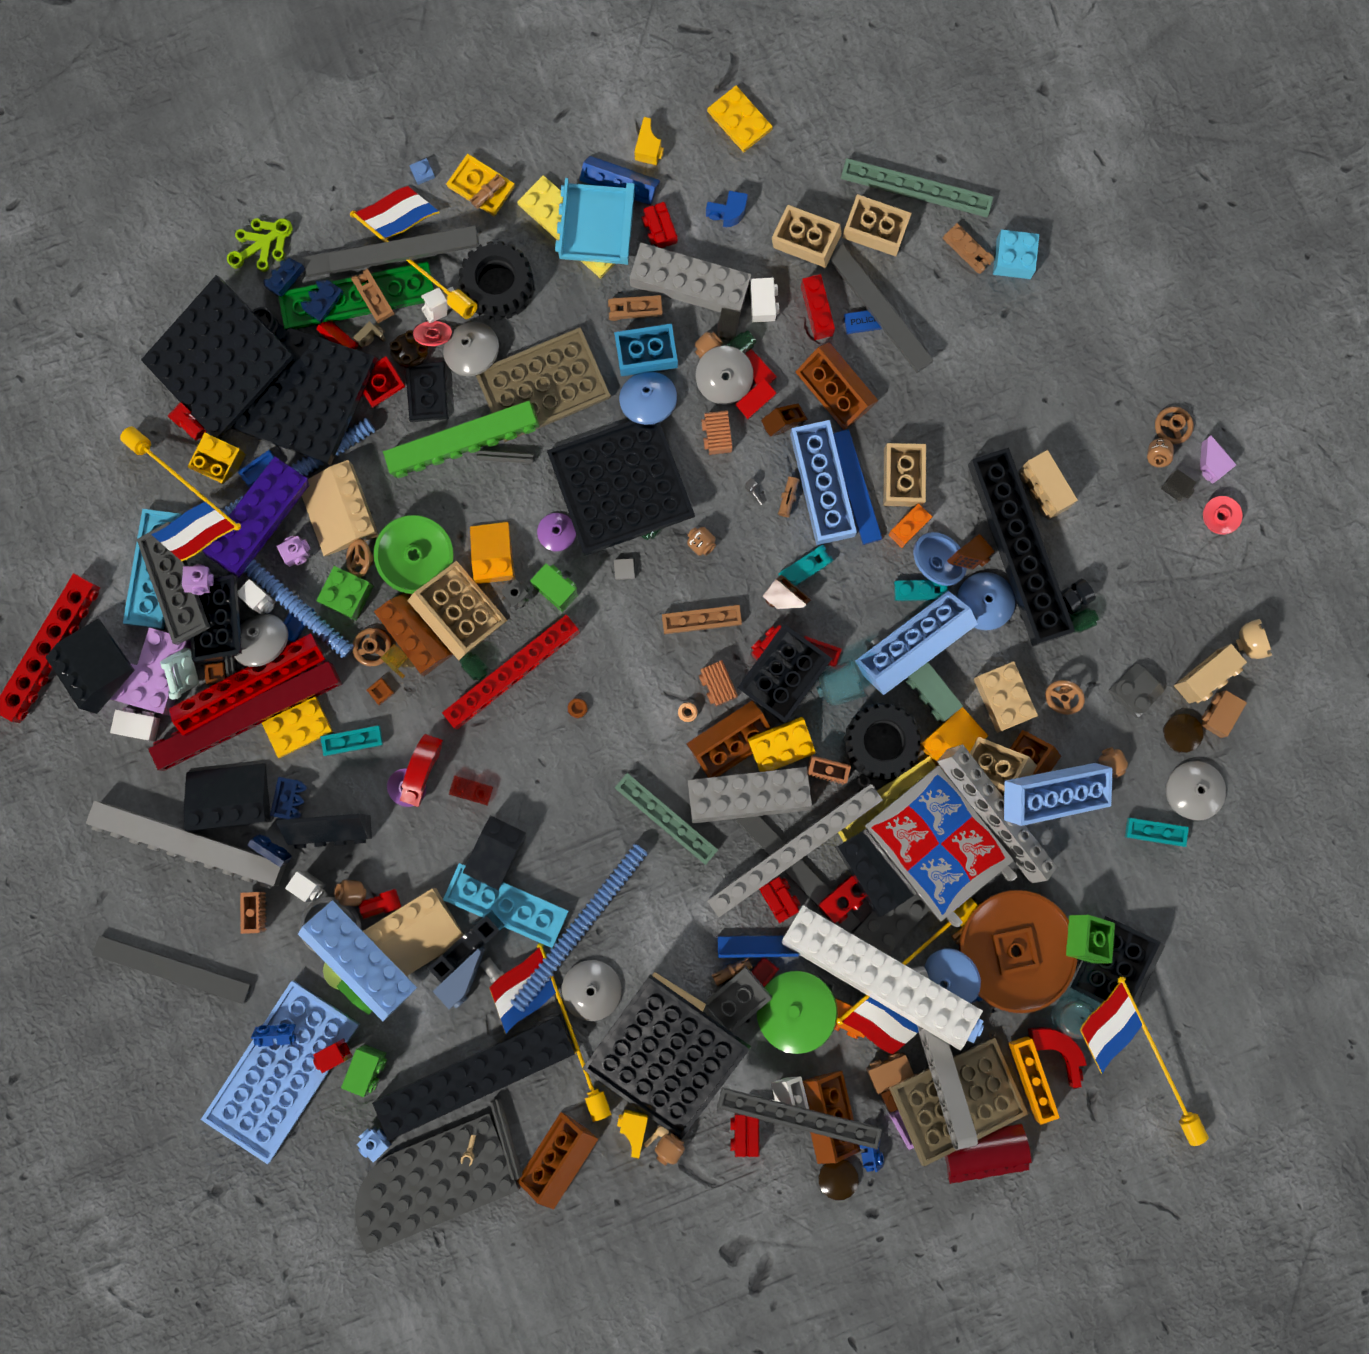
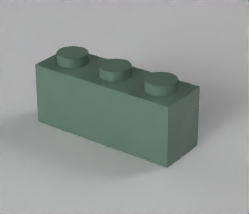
M928 662L907 677V685L919 693V700L924 705L930 707L932 710L930 713L935 720L944 722L963 707Z

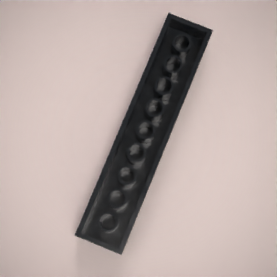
M1009 447L972 459L968 467L1032 647L1074 633L1072 621Z
M560 1014L380 1097L372 1104L388 1141L575 1055L576 1050Z

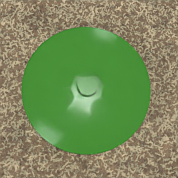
M407 515L391 521L382 529L374 546V562L378 573L389 586L400 592L413 594L453 563V547L448 534L438 523L423 516Z
M790 971L773 978L765 986L773 998L757 1011L758 1024L764 1037L774 1047L787 1053L802 1054L818 1049L830 1038L837 1023V1003L831 989L817 976L802 971Z

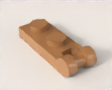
M958 223L943 236V239L979 274L985 270L987 265H991L995 261L994 257L989 252H986ZM978 256L982 259L980 262L976 260Z
M368 268L361 275L351 277L377 323L394 315L393 310ZM366 280H368L369 283H367V284H365V285H363V286L361 285V283H363V282H365Z
M661 295L613 298L608 300V307H610L609 320L611 321L662 316ZM623 306L624 311H618V307Z

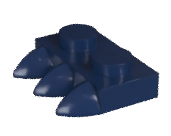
M291 258L281 260L280 268L272 270V277L264 279L263 284L266 289L282 297L304 272L305 268L303 264Z
M317 280L316 284L319 291H308L311 302L301 301L303 310L320 323L324 321L344 294L342 289L328 280Z
M278 777L270 816L284 819H296L302 816L294 806L304 803V800L297 793L305 791L307 789L306 785L298 780Z
M257 835L247 845L280 868L292 858V855L285 848L272 843L264 835Z

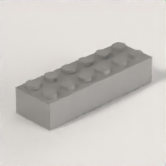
M640 243L630 275V286L740 318L750 286L751 274Z
M807 767L688 780L692 824L808 811L812 807Z

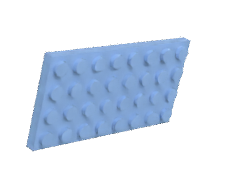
M294 980L290 982L263 1025L296 1024L293 1034H296V1042H292L291 1045H277V1040L274 1039L273 1046L258 1047V1045H254L253 1039L201 1118L203 1122L266 1164L271 1162L330 1071L322 1073L321 1070H317L313 1063V1059H315L313 1054L343 1038L348 1043L360 1023Z

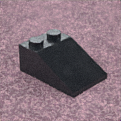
M490 815L463 870V874L499 891L526 839V832Z

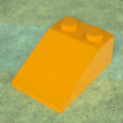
M509 522L471 526V561L475 583L483 584L515 580Z
M962 707L922 741L920 746L922 751L928 757L930 756L934 764L938 766L937 760L947 749L963 744L970 753L977 738L986 739L988 734Z

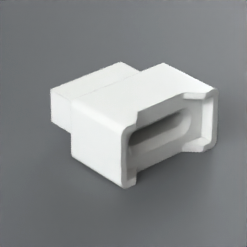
M452 286V287L448 288L447 290H449V291L451 292V291L454 290V288H453V286ZM436 288L421 296L425 301L422 312L429 323L447 316V310L451 309V307L447 304L448 295L444 291Z

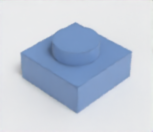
M427 158L409 165L418 185L435 178Z

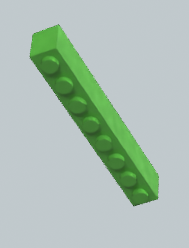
M526 401L383 451L389 473L394 477L402 478L407 476L408 472L425 470L426 466L431 464L440 465L446 459L460 458L463 456V453L477 452L481 450L480 447L497 445L503 439L512 440L518 434L532 433L536 430L535 428L540 426L532 403Z

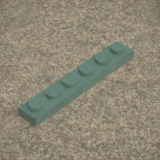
M628 773L616 785L615 789L703 864L706 865L718 851L716 847Z

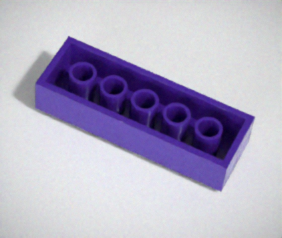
M274 457L228 516L235 523H240L241 529L232 530L216 539L203 549L205 556L239 578L309 487L308 479L277 457Z

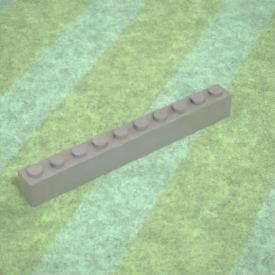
M868 784L710 897L707 902L718 917L722 916L879 804L883 799L873 785Z
M101 801L93 802L86 824L92 826V830L102 833L106 830L111 832L110 836L120 839L124 836L130 838L129 842L141 845L142 842L148 844L147 848L155 851L163 849L167 851V855L173 857L181 855L186 857L185 861L195 864L199 861L204 863L203 867L215 870L217 867L223 869L222 873L234 876V874L242 876L241 879L244 881L253 882V880L261 882L260 886L269 889L272 886H279L286 867L285 864L280 868L258 853L192 831H185L183 828Z

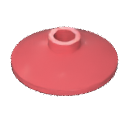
M427 321L415 327L413 336L422 345L439 346L451 339L452 330L446 323L440 321L429 323Z
M1215 497L1204 507V523L1208 529L1216 534H1230L1242 522L1241 507L1230 497ZM1218 514L1223 516L1222 520L1218 519Z

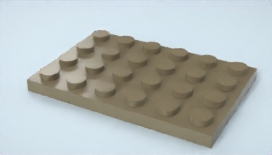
M581 327L493 363L486 371L476 375L492 413L530 401L540 426L538 428L611 398ZM525 433L518 434L517 437L522 436Z
M990 1038L953 1056L977 1139L1028 1115L996 1038ZM930 1068L889 1087L922 1166H926L956 1151L951 1142Z

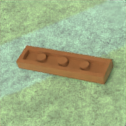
M740 605L662 614L664 635L742 625Z

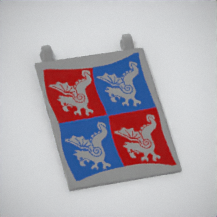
M939 765L864 825L938 920L941 922L947 917L954 927H959L962 924V920L953 911L997 874L1002 872L1008 881H1013L1017 878L1016 873L1008 866L1014 861Z

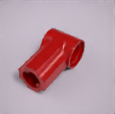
M181 402L167 415L178 427H182L196 441L202 439L204 433H206L204 427Z
M396 889L380 893L377 897L363 900L359 905L363 919L401 908Z

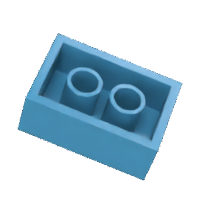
M672 324L614 332L621 377L678 368Z

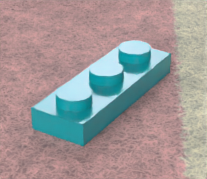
M380 726L320 736L323 756L383 746Z
M1127 818L1125 838L1186 847L1189 827Z

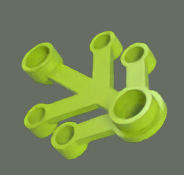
M258 218L251 221L253 230L256 232H260L263 229L271 230L267 235L245 232L243 229L237 230L235 237L239 242L243 243L247 240L256 242L240 253L237 251L230 252L227 255L229 265L235 269L240 268L244 264L245 259L261 249L260 258L256 265L261 272L268 271L270 266L267 261L271 242L276 238V249L273 250L272 255L276 261L284 260L285 238L293 232V226L287 219H278L275 223L261 221ZM256 223H260L259 227H254ZM282 227H287L285 231H281ZM244 234V237L239 238V235ZM278 252L282 253L280 257H276ZM239 259V262L234 264V261ZM262 263H266L264 268H260Z

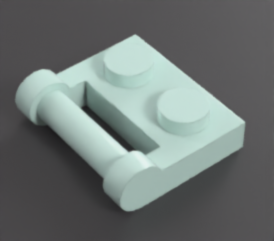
M183 648L160 661L169 686L168 694L170 699L180 698L181 694L199 684L195 665L192 661L191 649Z

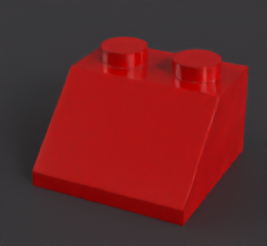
M386 356L377 361L363 392L372 408L405 388L401 377Z

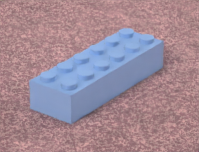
M830 420L792 428L790 436L816 545L855 537L857 531Z
M947 591L855 660L863 676L885 695L978 625L971 608Z
M1092 763L1005 780L1004 820L1023 826L1111 807L1112 767Z
M333 900L303 925L298 933L382 1021L394 1012L417 988Z

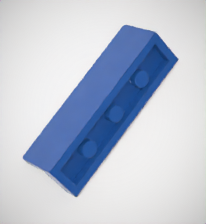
M589 156L583 162L579 181L595 186L626 188L627 183H633L635 187L634 200L648 205L652 204L656 187L660 183V180L592 156Z
M785 935L718 936V958L799 957V953H795L782 945Z

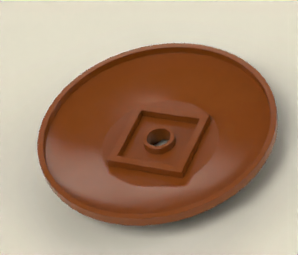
M1011 890L997 893L987 898L972 911L961 933L959 951L967 955L977 967L981 979L978 996L986 1003L1007 1012L1029 1013L1049 1006L1066 991L1073 979L1077 959L1066 956L1069 920L1057 905L1037 893ZM1014 945H1017L1020 949L1017 957H1014L1011 953V948Z

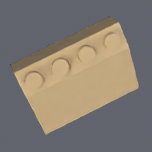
M349 460L330 466L308 479L309 487L303 493L302 498L324 557L347 549L357 539L368 541L378 537L379 534L354 466Z
M457 561L416 590L408 599L412 607L458 660L471 652L507 621Z
M436 888L430 889L363 931L406 976L443 954L464 935Z

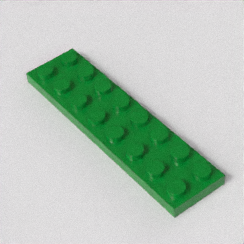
M428 262L417 264L431 275ZM412 265L371 273L392 310L425 303L421 296L434 290L433 282ZM351 278L331 281V283L342 289L344 294L323 322H334L372 314ZM366 280L365 282L361 283V285L363 286V285L369 283L368 280ZM317 284L287 290L282 297L278 295L284 329H300L321 324L307 314L301 306V301L311 302L308 291H319Z

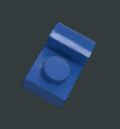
M729 191L726 205L707 202L706 217L712 220L722 219L723 227L737 225L745 215L748 194Z

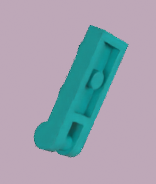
M823 544L778 573V576L783 575L794 586H797L834 562V559L827 554V549ZM817 556H820L823 560L819 564L815 560Z
M931 580L894 581L895 601H935L948 591V586L934 583ZM934 587H940V593H935Z

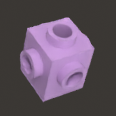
M290 536L284 540V543L277 546L284 563L289 567L295 564H303L307 561V558L311 557L308 552L311 550L306 539L302 540L299 536Z
M200 564L193 565V567L183 566L182 587L184 592H190L195 595L210 593V586L214 585V575L210 574L209 568Z

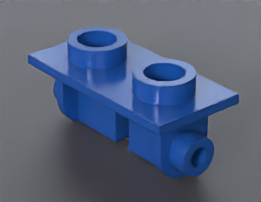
M296 1024L260 1025L255 1027L251 1039H254V1045H258V1047L273 1046L274 1039L277 1040V1045H291L292 1042H296V1034H293Z
M860 1145V1149L868 1148V1152L861 1153L863 1167L866 1168L867 1172L874 1171V1169L875 1172H878L884 1164V1157L880 1153L879 1145L878 1149Z

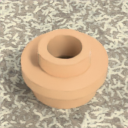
M683 703L678 709V716L684 722H692L697 717V708L692 703ZM686 709L691 710L692 713L690 716H686L684 714V711Z

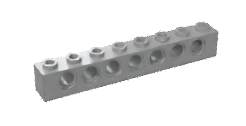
M962 744L947 749L937 760L945 773L1009 853L1030 883L1048 881L1057 869L1055 863L1025 825L1020 826L1004 820V797L965 746Z

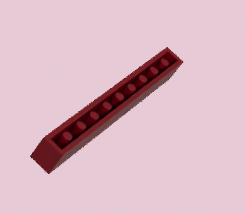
M321 661L314 665L315 668L309 671L308 669L297 674V677L291 680L290 678L278 686L263 692L183 736L179 731L171 734V738L167 740L160 739L154 742V746L148 748L157 770L165 771L262 724V722L296 705L343 685L334 665L329 661Z

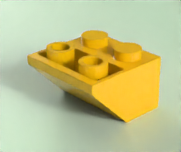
M204 433L187 467L224 484L238 471L246 454L239 448Z

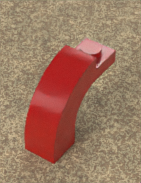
M424 734L420 739L403 779L400 801L417 807L420 806L428 776L440 755L442 739Z
M1028 1028L1029 1037L1033 1039L1036 1051L1049 1049L1058 1051L1065 1060L1069 1086L1073 1088L1082 1087L1083 1072L1079 1069V1066L1087 1065L1085 1057L1075 1041L1052 1028Z

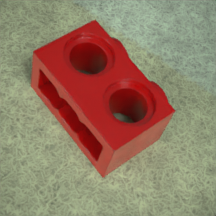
M343 1038L313 1054L315 1058L313 1063L317 1070H321L324 1073L350 1059L353 1055Z

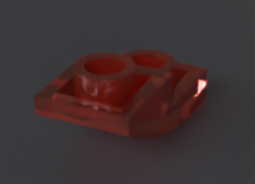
M454 775L448 794L488 806L493 787Z

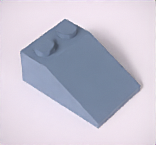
M484 947L478 948L433 990V993L448 1009L452 1007L457 1009L468 999L466 995L471 990L486 949Z

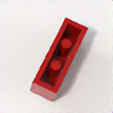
M821 274L802 278L801 290L814 340L832 337L835 326Z

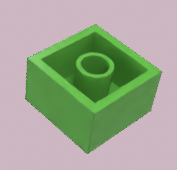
M545 564L530 582L538 592L563 613L578 596L576 584L568 577L566 579L562 578L561 571L553 564L551 566Z
M333 566L316 601L357 621L374 586L364 579Z
M1069 915L1066 956L1090 963H1112L1115 923L1091 915Z
M365 1044L357 1048L341 1089L361 1097H365L372 1093L373 1090H376L380 1081L377 1078L378 1074L384 1070L387 1059H385L387 1053Z

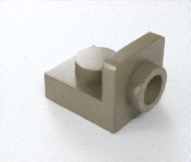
M370 321L353 337L361 348L371 344L375 335L382 342L386 340L383 335L385 333L378 324L374 326Z

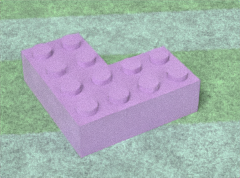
M149 628L138 664H131L135 671L110 699L170 716L169 708L174 706L176 699L169 698V686L160 661L183 648L191 649V640L188 639L179 645H175L172 643L169 633Z

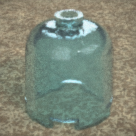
M853 659L827 669L819 676L820 686L816 687L820 698L824 697L830 705L837 706L866 697Z
M1069 996L1060 999L1052 1009L1051 1018L1054 1027L1059 1032L1070 1038L1083 1039L1084 1037L1080 1031L1083 1025L1081 1023L1085 1022L1095 1010L1082 999Z

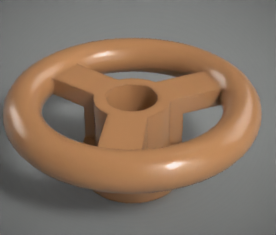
M1180 407L1165 408L1156 417L1155 430L1157 435L1161 439L1169 440L1172 444L1185 442L1193 432L1194 424L1192 417L1186 410ZM1168 413H1179L1169 420H1163V417ZM1187 421V431L1181 436L1180 430L1184 428ZM1173 422H1176L1178 427H1175ZM1161 426L1168 427L1173 431L1175 438L1166 436Z
M357 539L348 547L346 565L349 573L361 578L367 573L369 567L372 566L374 558L368 544L362 539ZM355 549L354 560L352 561V554ZM357 566H363L360 572H356L354 569Z
M378 628L362 630L353 641V654L365 666H378L384 663L391 653L392 645L389 636ZM370 634V638H366L362 642V649L359 650L358 646L360 640L365 635ZM376 634L384 639L386 644L385 652L378 648ZM373 643L374 648L369 650V645ZM376 653L381 658L369 661L364 659L362 655Z
M1055 681L1048 686L1045 692L1047 704L1054 711L1061 714L1077 713L1085 703L1082 689L1070 681ZM1061 686L1059 691L1054 690L1056 687ZM1077 694L1079 702L1075 707L1071 708L1070 701ZM1051 696L1059 698L1064 708L1057 706Z

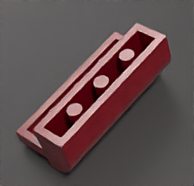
M1022 1124L1002 1127L978 1139L977 1146L956 1150L945 1156L949 1184L1029 1170V1163H1032L1028 1139Z

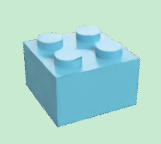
M1001 230L996 240L993 275L1031 279L1036 271L1039 234Z

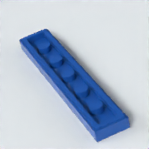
M848 429L833 433L848 498L862 545L882 540L850 431Z

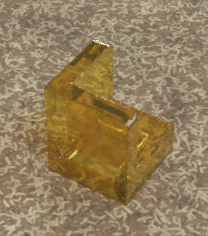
M394 644L381 659L401 678L405 677L398 668L406 661L408 656Z

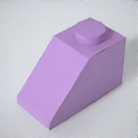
M1209 436L1202 442L1200 470L1203 477L1213 484L1235 467L1236 464L1216 440Z

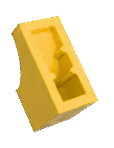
M644 117L634 151L635 160L657 166L658 159L663 157L664 148L661 147V140L657 139L652 133L651 118Z
M625 1109L623 1115L619 1114L617 1126L621 1127L620 1133L624 1134L631 1144V1157L639 1159L648 1116L644 1113Z

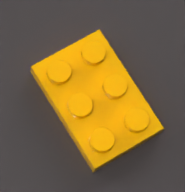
M737 85L707 108V112L743 153L773 128Z
M467 153L446 185L470 201L482 189V185H486L499 173ZM501 174L499 175L506 184L493 194L494 197L492 199L489 198L479 207L494 217L515 188V183Z
M313 697L262 722L278 758H282L321 739L320 736L333 733L317 697Z
M803 717L747 738L759 772L773 771L816 754Z

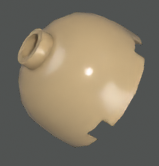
M1260 619L1246 623L1239 632L1240 639L1236 640L1239 651L1244 650L1245 654L1253 659L1272 656V653L1269 651L1271 648L1266 632L1259 625L1262 624Z

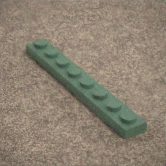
M846 158L841 175L843 180L983 217H988L993 200L992 196Z

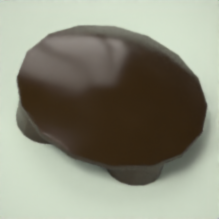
M408 330L390 342V354L399 365L405 367L416 366L427 357L428 346L422 345L414 339V330Z
M1189 714L1175 715L1163 727L1166 743L1178 753H1187L1195 750L1203 739L1201 723Z
M848 1160L828 1163L820 1168L818 1176L819 1186L828 1198L845 1200L851 1197L857 1190L859 1184L858 1173Z

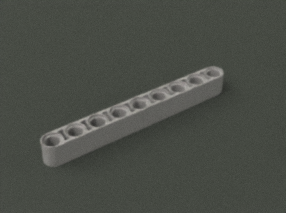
M924 966L911 968L929 979ZM917 1025L955 1150L977 1146V1134L949 1043Z

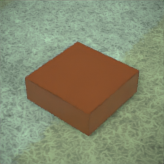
M224 662L204 665L207 685L216 684L227 678Z
M380 678L366 690L379 706L394 694V691L383 678Z

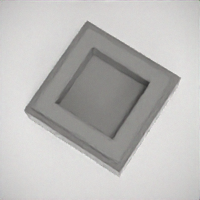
M633 559L614 560L615 580L635 579Z

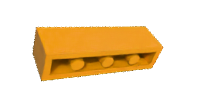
M1025 1036L1008 1042L1035 1121L1041 1125L1059 1119L1060 1117L1033 1039Z

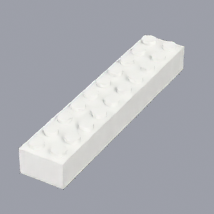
M802 906L782 940V945L795 953H799L800 956L959 1050L964 1047L983 1012L971 1003L805 906Z

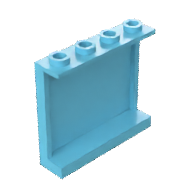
M565 178V185H561L563 203L559 204V215H562L561 222L557 224V233L560 234V239L556 240L555 252L559 253V258L628 265L635 195L634 184L627 183L626 188L571 184L568 178Z

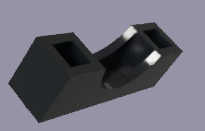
M491 910L441 954L428 969L442 983L478 948L494 937L504 927V924Z

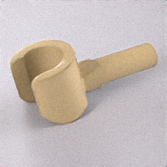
M659 1125L655 1133L643 1143L644 1146L648 1147L658 1136L667 1135L669 1130Z
M471 1135L467 1151L461 1157V1164H463L464 1157L470 1158L469 1166L474 1160L472 1152L476 1135Z

